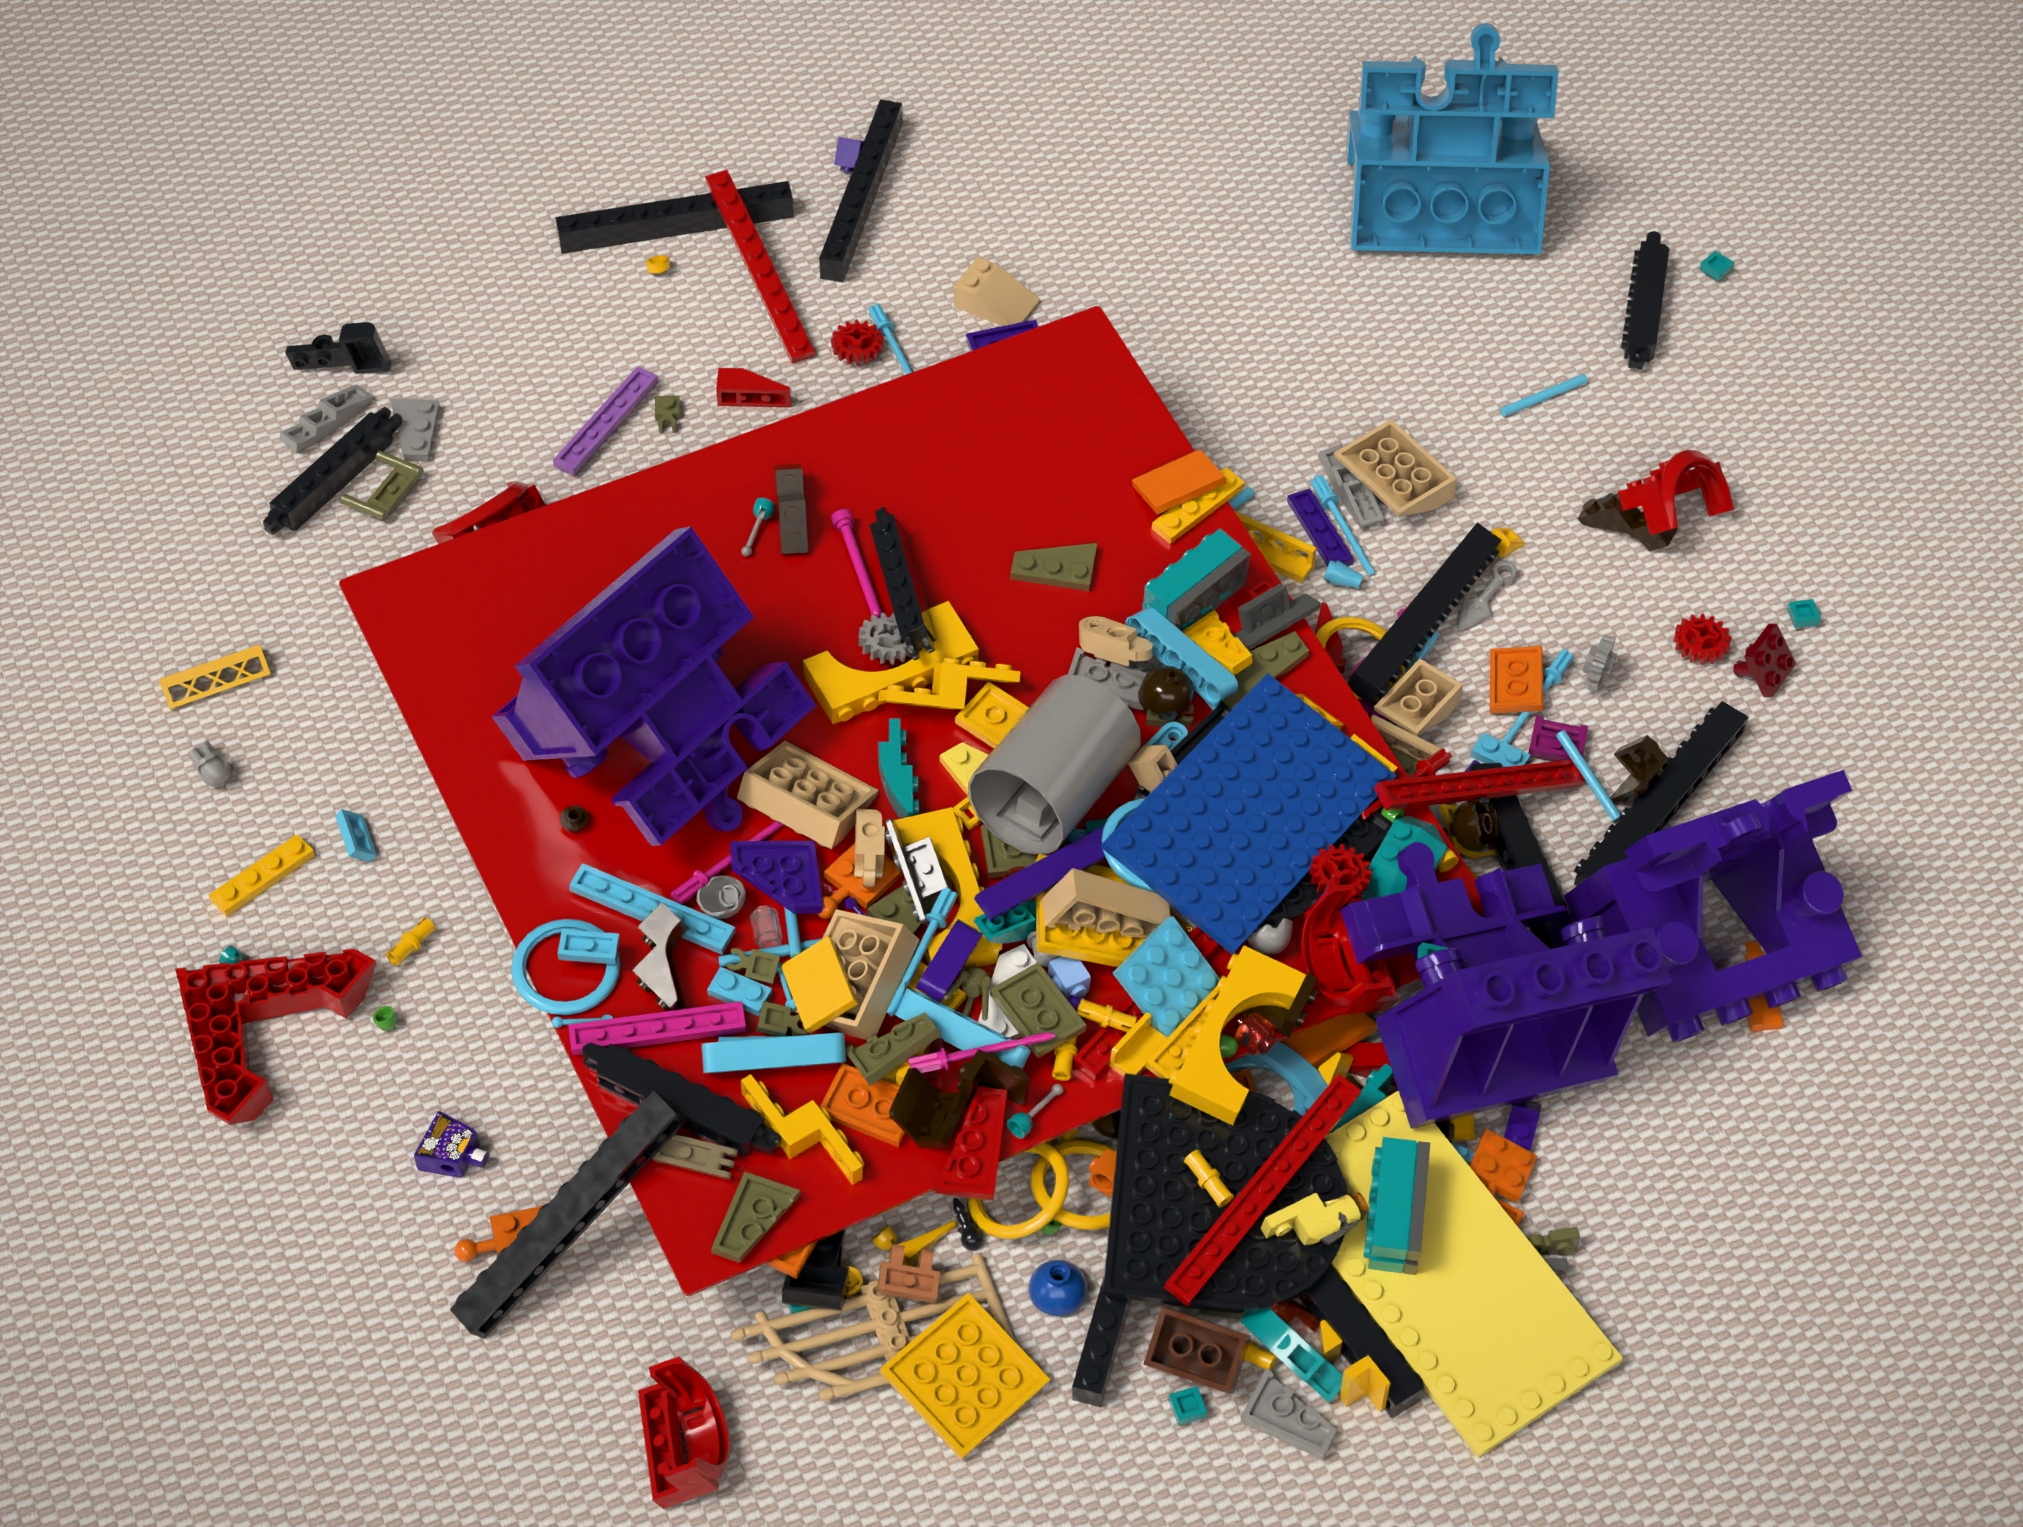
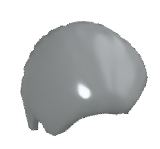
M730 876L712 877L706 886L698 889L697 902L701 910L708 916L719 920L727 919L737 914L746 900V891L742 882Z
M1284 918L1280 924H1267L1262 928L1258 927L1247 939L1249 946L1263 955L1279 954L1289 944L1293 930V921Z

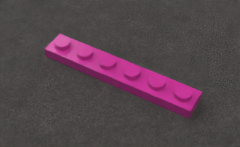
M742 1001L568 1024L572 1055L582 1054L583 1046L588 1044V1042L595 1043V1045L598 1044L606 1049L610 1044L617 1047L632 1048L746 1032Z

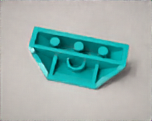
M1411 816L1395 819L1371 861L1369 870L1372 871L1368 889L1363 890L1362 901L1397 894L1405 890L1407 876L1399 869L1397 858L1399 852L1413 842L1426 844L1432 850L1435 858L1433 869L1434 872L1437 870L1447 852V846L1434 824Z

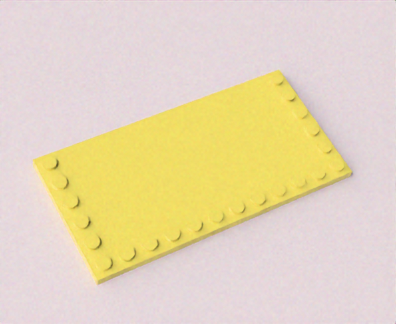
M1399 1091L1326 1136V1141L1337 1156L1338 1166L1347 1184L1348 1196L1354 1200L1361 1214L1357 1225L1344 1235L1343 1242L1332 1262L1334 1272L1340 1280L1346 1281L1356 1301L1365 1305L1374 1324L1382 1327L1391 1346L1394 1349L1400 1350L1409 1369L1421 1377L1426 1392L1477 1458H1480L1621 1363L1623 1357L1436 1124L1410 1128ZM1383 1137L1414 1140L1417 1143L1418 1141L1430 1142L1421 1253L1415 1275L1403 1274V1272L1368 1269L1369 1258H1363L1367 1236V1215L1370 1206L1369 1192L1372 1184V1162L1375 1147H1381Z

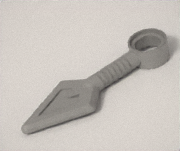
M1507 560L1497 562L1493 569V580L1479 597L1462 599L1457 624L1458 632H1462L1492 616L1488 601L1500 586H1508L1514 583L1517 572L1515 564ZM1508 570L1511 572V575L1503 577L1498 574V571Z

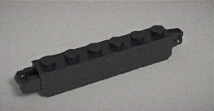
M1649 231L1646 241H1641L1640 250H1635L1633 264H1636L1637 267H1632L1630 281L1635 282L1630 283L1628 297L1632 298V300L1627 301L1625 313L1630 315V317H1625L1623 331L1627 332V334H1623L1621 348L1625 349L1624 359L1628 361V368L1640 370L1643 369L1645 362H1650L1654 359L1669 256V247L1665 244H1660L1661 234L1656 231Z
M387 407L381 408L375 414L372 412L367 414L269 502L271 510L263 520L265 531L271 535H274L284 527L297 531L373 462L379 450L384 452L391 445L393 440L392 433L402 423L403 418L401 415L396 413L390 417L391 411Z
M882 507L875 511L877 521L870 524V529L900 637L905 642L910 656L915 661L920 659L918 649L924 647L929 653L935 651L933 642L937 641V636L908 535L893 513L887 512L885 507Z
M588 1042V1044L583 1046V1064L596 1072L600 1088L639 1106L640 1101L645 1096L656 1091L665 1096L688 1120L682 1128L714 1144L738 1150L737 1155L741 1157L751 1155L753 1150L773 1156L779 1147L781 1136L765 1126L764 1118L756 1110L744 1109L736 1105L729 1097H720L711 1093L702 1084L695 1085L685 1080L681 1074L675 1071L668 1072L650 1059L643 1060L635 1056L626 1047H617L610 1044L606 1049L592 1042Z

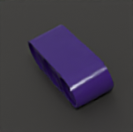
M957 919L915 988L940 1003L983 933Z

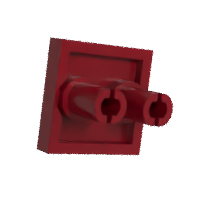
M1768 624L1754 644H1749V647L1746 648V655L1744 656L1746 661L1738 660L1737 664H1734L1733 667L1734 674L1737 677H1754L1763 697H1773L1796 665L1778 624Z

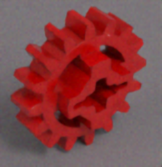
M855 320L854 324L846 321L845 327L839 325L838 331H833L831 348H833V354L838 355L839 361L847 359L848 365L852 361H855L857 366L860 365V361L869 364L870 358L877 360V354H882V347H884L882 331L877 330L875 324L868 326V321H864L863 324H859L858 320Z
M1692 614L1689 621L1683 618L1681 625L1677 624L1673 638V642L1676 643L1675 649L1678 651L1682 650V658L1690 656L1691 663L1697 659L1701 665H1704L1705 660L1714 664L1715 658L1722 660L1724 654H1728L1732 639L1728 635L1729 628H1722L1723 621L1714 622V616L1705 619L1704 614H1701L1700 618H1696Z
M1331 844L1328 851L1321 848L1318 856L1314 855L1309 874L1312 875L1311 884H1318V893L1326 890L1328 887L1354 885L1357 891L1356 896L1361 897L1363 890L1368 889L1372 871L1369 870L1370 862H1362L1364 854H1354V847L1347 851L1344 844H1341L1339 849H1335Z

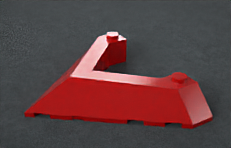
M345 949L340 954L327 955L326 952L304 954V958L287 959V956L239 961V963L211 964L203 965V969L187 971L186 967L175 968L208 1113L229 1125L256 1120L274 1100L267 1080L252 1073L250 1070L246 1023L324 1007L347 1019L365 998L377 964L376 960L356 949Z

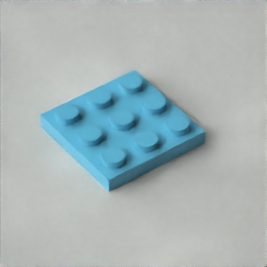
M1173 916L1167 917L1113 972V975L1142 1013L1149 1012L1152 1015L1151 1025L1167 1038L1213 991L1220 981L1218 975Z

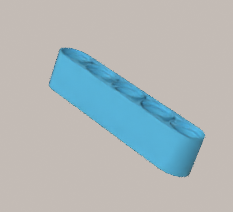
M1148 607L1127 618L1125 625L1136 628L1138 637L1150 640L1153 644V655L1164 665L1174 666L1184 671L1191 679L1194 690L1211 704L1219 703L1237 692L1238 682L1234 675L1157 610Z
M911 988L906 989L895 1012L896 1016L905 1021L926 1013L942 1034L938 1038L961 1050L1012 1040ZM1019 1045L1015 1048L993 1054L997 1055L1006 1064L1023 1069L1032 1050L1024 1045Z
M844 1033L701 1044L703 1073L847 1062Z

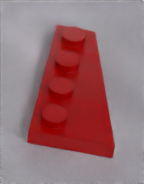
M987 1087L977 1088L961 1131L957 1135L955 1145L950 1156H948L943 1173L935 1187V1194L994 1201L1007 1090Z

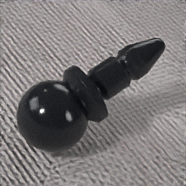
M954 1197L953 1210L957 1214L956 1217L961 1225L957 1229L958 1233L962 1234L961 1243L969 1251L978 1250L984 1242L983 1233L976 1228V1221L970 1222L965 1206L957 1197Z

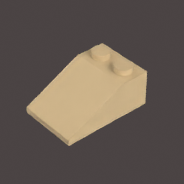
M978 256L954 285V307L1000 326L1025 322L1040 303V299L1002 267Z
M1419 659L1374 706V711L1415 736H1419L1444 721L1458 707L1463 684Z

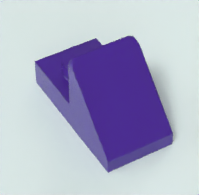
M1531 1101L1512 1104L1504 1138L1531 1151L1542 1104Z

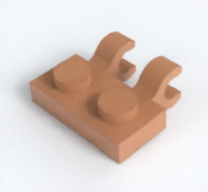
M893 1244L888 1262L882 1261L880 1265L877 1293L935 1303L938 1295L940 1271L932 1270L934 1251L922 1249L921 1256L919 1255L917 1267L902 1265L905 1246Z

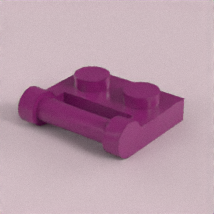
M1536 715L1528 754L1556 761L1571 759L1556 737L1559 732L1565 730L1583 756L1588 725L1580 724V726L1559 723L1544 720L1543 716Z

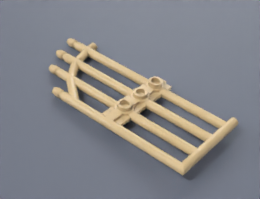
M981 1253L971 1256L973 1265L940 1274L939 1286L978 1276L982 1290L969 1294L978 1303L988 1302L992 1312L990 1316L1015 1341ZM878 1280L860 1287L862 1295L846 1299L842 1311L812 1308L769 1320L766 1312H759L755 1315L756 1324L735 1329L730 1332L732 1341H740L745 1339V1337L751 1338L764 1334L772 1347L747 1355L749 1364H757L763 1360L768 1361L781 1357L795 1369L773 1376L775 1385H783L789 1381L794 1382L809 1377L834 1386L833 1388H825L818 1392L821 1401H828L834 1397L838 1398L889 1384L881 1373L852 1380L830 1371L885 1357L887 1363L918 1336L909 1337L904 1323L946 1312L966 1294L900 1312L895 1299L898 1297L877 1293ZM865 1306L871 1318L869 1321L785 1344L776 1332V1330ZM874 1331L880 1343L879 1346L814 1364L808 1363L796 1354L797 1352Z

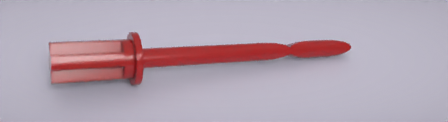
M1442 748L1426 760L1418 761L1416 764L1417 771L1408 778L1435 775L1437 771L1450 763L1451 753H1446L1445 749ZM1380 799L1376 800L1362 812L1361 817L1363 820L1383 806Z

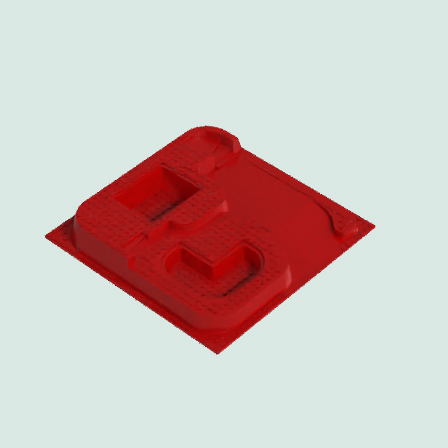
M1094 306L339 581L340 589L515 949H517L527 934L538 926L562 919L581 920L593 924L605 933H617L620 936L618 949L621 962L620 975L611 993L597 1006L582 1013L571 1015L547 1013L551 1023L555 1017H561L562 1019L602 1018L608 1014L613 1018L666 1012L655 1001L658 995L653 990L647 993L636 982L640 977L632 971L652 950L642 939L645 933L638 928L642 921L569 890V884L582 863L675 902V899L671 897V892L691 879L696 870L704 874L729 856L730 841H749L775 822L770 816L757 809L748 807L746 803L737 799L743 775L746 771L744 770L728 785L727 791L728 798L736 800L742 809L743 817L736 829L732 831L712 829L706 820V812L702 808L663 845L651 846L622 806H614L611 802V799L652 763L649 759L618 736L605 747L608 750V755L599 766L584 776L573 778L566 771V764L561 758L523 760L492 718L496 712L519 694L523 677L515 665L675 529L692 527L754 616L722 645L724 654L716 662L735 689L762 665L786 661L816 704L808 714L777 742L762 751H756L753 746H750L733 722L729 730V740L733 748L741 756L747 767L750 768L781 743L787 741L879 791L867 809L877 810L881 813L882 826H885V830H887L886 820L900 819L886 796L879 771L878 742H889V719H900V729H906V746H901V753H906V765H912V776H918V792L913 793V799H918L919 815L953 808L968 797L941 764L940 755L962 742L988 755L994 748L955 723V717L961 710L885 702L871 711L861 712L847 721H840L832 725L803 676V660L828 651L835 660L851 669L879 672L899 667L912 659V657L906 656L905 662L895 659L894 665L889 660H885L883 664H880V658L871 660V653H862L863 647L858 645L860 627H863L864 620H871V612L842 533L834 528L831 516L836 511L848 509L852 513L854 519L852 531L881 611L885 613L886 617H891L894 612L870 529V524L877 521L875 511L882 507H885L887 512L893 513L908 535L928 608L930 609L949 601L979 648L978 662H985L986 668H995L996 664L1011 665L1012 671H1020V681L1018 683L967 679L965 706L990 682L1030 708L1053 680L1068 675L1076 648L1082 649L1079 643V622L1082 619L1099 616L1125 625L1128 617L1142 611L1146 584L1153 578L1157 579L1170 564L1177 563L1182 559L1186 551L1196 548L1206 535H1212L1218 529L1224 531L1240 544L1242 548L1251 553L1246 585L1215 609L1219 615V620L1227 624L1232 635L1242 630L1238 608L1249 602L1245 597L1246 591L1266 578L1274 586L1282 583L1228 501L1171 544L1152 529V522L1167 511L1157 515L1135 490L1132 479L1193 453L1195 450L1099 306ZM801 464L806 505L808 552L781 554L775 465ZM757 498L769 499L776 505L774 514L770 519L761 522L751 546L752 554L745 557L742 555L741 550L747 545L757 520L753 513V506ZM1097 543L1089 591L1010 579L1014 554L1017 551ZM1288 594L1289 602H1290V601H1292V598H1291L1290 595ZM1305 618L1249 650H1254L1292 632H1296L1309 650L1308 657L1285 675L1277 677L1276 680L1292 693L1303 694L1342 722L1344 725L1340 731L1351 738L1355 734L1398 768L1394 772L1396 775L1394 780L1408 778V775ZM1085 651L1086 656L1094 660L1097 659V657H1094V654ZM1104 660L1106 661V666L1110 667L1111 661ZM931 683V684H929V685H926V687L923 688V689H930V690H931V693H930L931 695H932V685H933V683ZM1195 690L1191 703L1194 705L1193 714H1184L1185 716L1193 717L1192 726H1185L1188 734L1212 712V709ZM1129 707L1140 728L1141 745L1137 750L1138 752L1162 727L1146 726L1147 711ZM1170 738L1172 741H1177L1176 738ZM1129 764L1126 765L1076 826L1077 829L1085 830V821L1108 819L1117 808L1127 802L1134 801L1140 784ZM569 806H580L588 813V824L578 833H571L561 825L560 815ZM1382 806L1380 809L1377 810V812L1381 814V811L1384 807ZM1429 807L1405 808L1403 817L1411 816L1434 824L1447 848L1451 849L1459 859L1456 866L1449 871L1440 872L1437 868L1435 875L1438 883L1462 878L1473 910L1478 915L1484 917L1483 907L1474 883L1475 878ZM969 809L964 810L969 819L974 817ZM573 816V817H570V818H571V819H577L578 817H577V816ZM983 822L971 830H968L962 823L963 833H961L963 840H968L971 851L969 860L971 864H976L979 879L976 880L978 887L983 886L985 890L1008 878L988 879L981 837V825H984ZM787 825L782 826L763 841H814L821 896L831 897L838 888L824 878V871L855 843V825L847 836L832 849L819 845L815 840L795 832ZM885 836L884 854L894 861L890 845ZM1377 850L1366 860L1370 862V865ZM1104 859L1096 864L1098 866L1111 868L1107 859ZM731 864L715 876H730L740 880L746 891V900L737 914L720 920L735 927V933L724 953L721 955L683 938H680L675 948L674 962L685 1001L684 1009L726 1004V1002L709 996L707 993L709 985L720 968L718 956L731 954V949L733 948L747 952L752 951V949L758 950L789 944L784 907L732 871ZM904 873L873 904L903 886L902 881L906 880ZM952 884L951 891L957 893L954 885ZM697 894L682 904L707 915L698 905ZM1355 895L1352 899L1362 898V896L1358 897ZM849 896L838 905V910L857 914L853 909H848L845 906V900L850 898ZM958 896L945 920L947 923L946 927H937L933 937L948 928L955 919L960 908ZM857 903L862 912L868 916L867 910ZM1170 912V916H1173L1179 923V925L1182 927V929L1189 935L1191 931ZM817 913L797 914L800 942L823 938L831 919H823ZM1302 916L1292 920L1293 930L1287 947L1279 954L1268 957L1307 975L1301 949L1302 931L1306 918ZM923 924L920 931L915 935L920 940L913 956L927 930V927ZM561 933L544 938L531 950L526 961L525 969L536 992L550 1000L568 1002L586 997L595 991L605 976L606 963L559 960L558 949ZM1331 934L1317 936L1316 939L1331 938L1334 936ZM1026 939L1002 943V951H999V955L1025 944L1034 958L1033 949L1028 946ZM1246 940L1235 953L1239 955L1243 946L1251 948L1248 941ZM1339 942V950L1343 965L1348 975L1354 982L1352 972L1350 970L1341 943ZM1222 946L1207 959V962L1220 979L1222 975L1228 977L1231 970L1227 969V966L1232 957V954ZM1413 953L1384 958L1396 990L1421 980L1415 966ZM924 954L923 957H922V959H921V962H922L923 964H925L926 966H928L927 961H926V958H925V954ZM790 956L781 957L779 963L784 964L792 958ZM1081 960L1091 976L1089 992L1082 998L1104 1007L1108 1004L1113 1006V1010L1118 1011L1130 998L1129 994L1113 975V972L1118 967ZM997 963L977 968L984 970L992 980ZM1042 967L1048 974V968ZM746 969L732 972L745 977ZM776 973L773 985L756 981L772 988V995L768 1002L785 1006L787 999L778 973ZM1318 992L1312 1006L1309 1004L1305 1006L1304 1011L1307 1012V1016L1301 1028L1295 1027L1292 1035L1340 1015L1339 1007L1327 1002ZM982 994L974 998L969 1018L977 1022L982 1011ZM966 996V999L956 1011L963 1014L968 996ZM745 1010L743 1011L746 1032L628 1048L635 1056L643 1060L650 1059L668 1072L675 1071L681 1074L685 1080L695 1085L702 1084L711 1093L720 1097H729L736 1105L744 1109H753L741 1092V1080L751 1074L757 1083L761 1081L769 1093L768 1098L773 1104L777 1103L782 1108L785 1116L812 1100L820 1107L842 1063L703 1073L701 1044L719 1042V1037L773 1036L756 1032L759 1016ZM790 1012L791 1016H796V1014ZM887 1012L877 1036L880 1038L891 1033L894 1026L905 1022V1020L895 1014L890 1017ZM1239 1013L1226 1024L1220 1034L1234 1037L1239 1026L1245 1024L1249 1028L1247 1037L1250 1041L1247 1046L1238 1043L1236 1053L1230 1058H1222L1224 1065L1287 1037L1245 1018ZM1085 1018L1086 1031L1076 1038L1075 1047L1077 1048V1053L1102 1028L1100 1023ZM802 1023L797 1024L800 1029L805 1030ZM562 1025L560 1028L554 1027L607 1138H610L619 1128L621 1121L630 1116L639 1106L600 1088L596 1072L583 1064V1055H572L568 1025ZM822 1026L811 1034L807 1032L806 1035L841 1032ZM787 1031L785 1036L793 1035L791 1034V1032ZM1245 1031L1244 1033L1240 1032L1243 1036L1237 1035V1037H1239V1039H1237L1238 1042H1241L1243 1040L1246 1033ZM844 1034L845 1048L851 1045L857 1048L867 1043V1040ZM936 1038L931 1053L941 1051L940 1048H944L945 1054L963 1050L940 1038ZM1054 1050L1040 1058H1037L1033 1051H1031L1023 1067V1070L1030 1078L1027 1101L1021 1106L1008 1098L1006 1099L999 1162L1121 1109L1124 1077L1108 1066L1096 1080H1093L1072 1064L1071 1078L1067 1081H1060L1053 1078L1052 1075L1056 1059ZM846 1054L847 1062H844V1064L856 1068L854 1063ZM972 1058L947 1063L948 1071H945V1068L922 1074L939 1092H960L957 1090L961 1080L958 1077L959 1071L964 1062H970ZM1147 1068L1140 1074L1141 1076L1159 1078ZM1053 1085H1062L1063 1093L1052 1098L1031 1118L1033 1127L1024 1138L1016 1137L1009 1130L1007 1121L1013 1115L1019 1112L1028 1114L1052 1091ZM964 1107L947 1148H919L906 1133L899 1147H896L831 1120L830 1123L834 1129H840L845 1135L849 1149L852 1152L856 1151L864 1162L863 1179L854 1185L851 1184L820 1141L791 1159L780 1145L773 1156L757 1150H753L751 1155L745 1157L725 1155L724 1159L735 1162L734 1168L723 1166L721 1168L723 1171L732 1173L730 1180L654 1162L652 1158L630 1182V1185L685 1296H692L934 1191L943 1173L948 1156H950L955 1145L957 1135L961 1131L969 1108ZM682 1127L676 1133V1135L712 1143ZM744 1172L800 1190L801 1196L740 1263L712 1254L711 1248Z

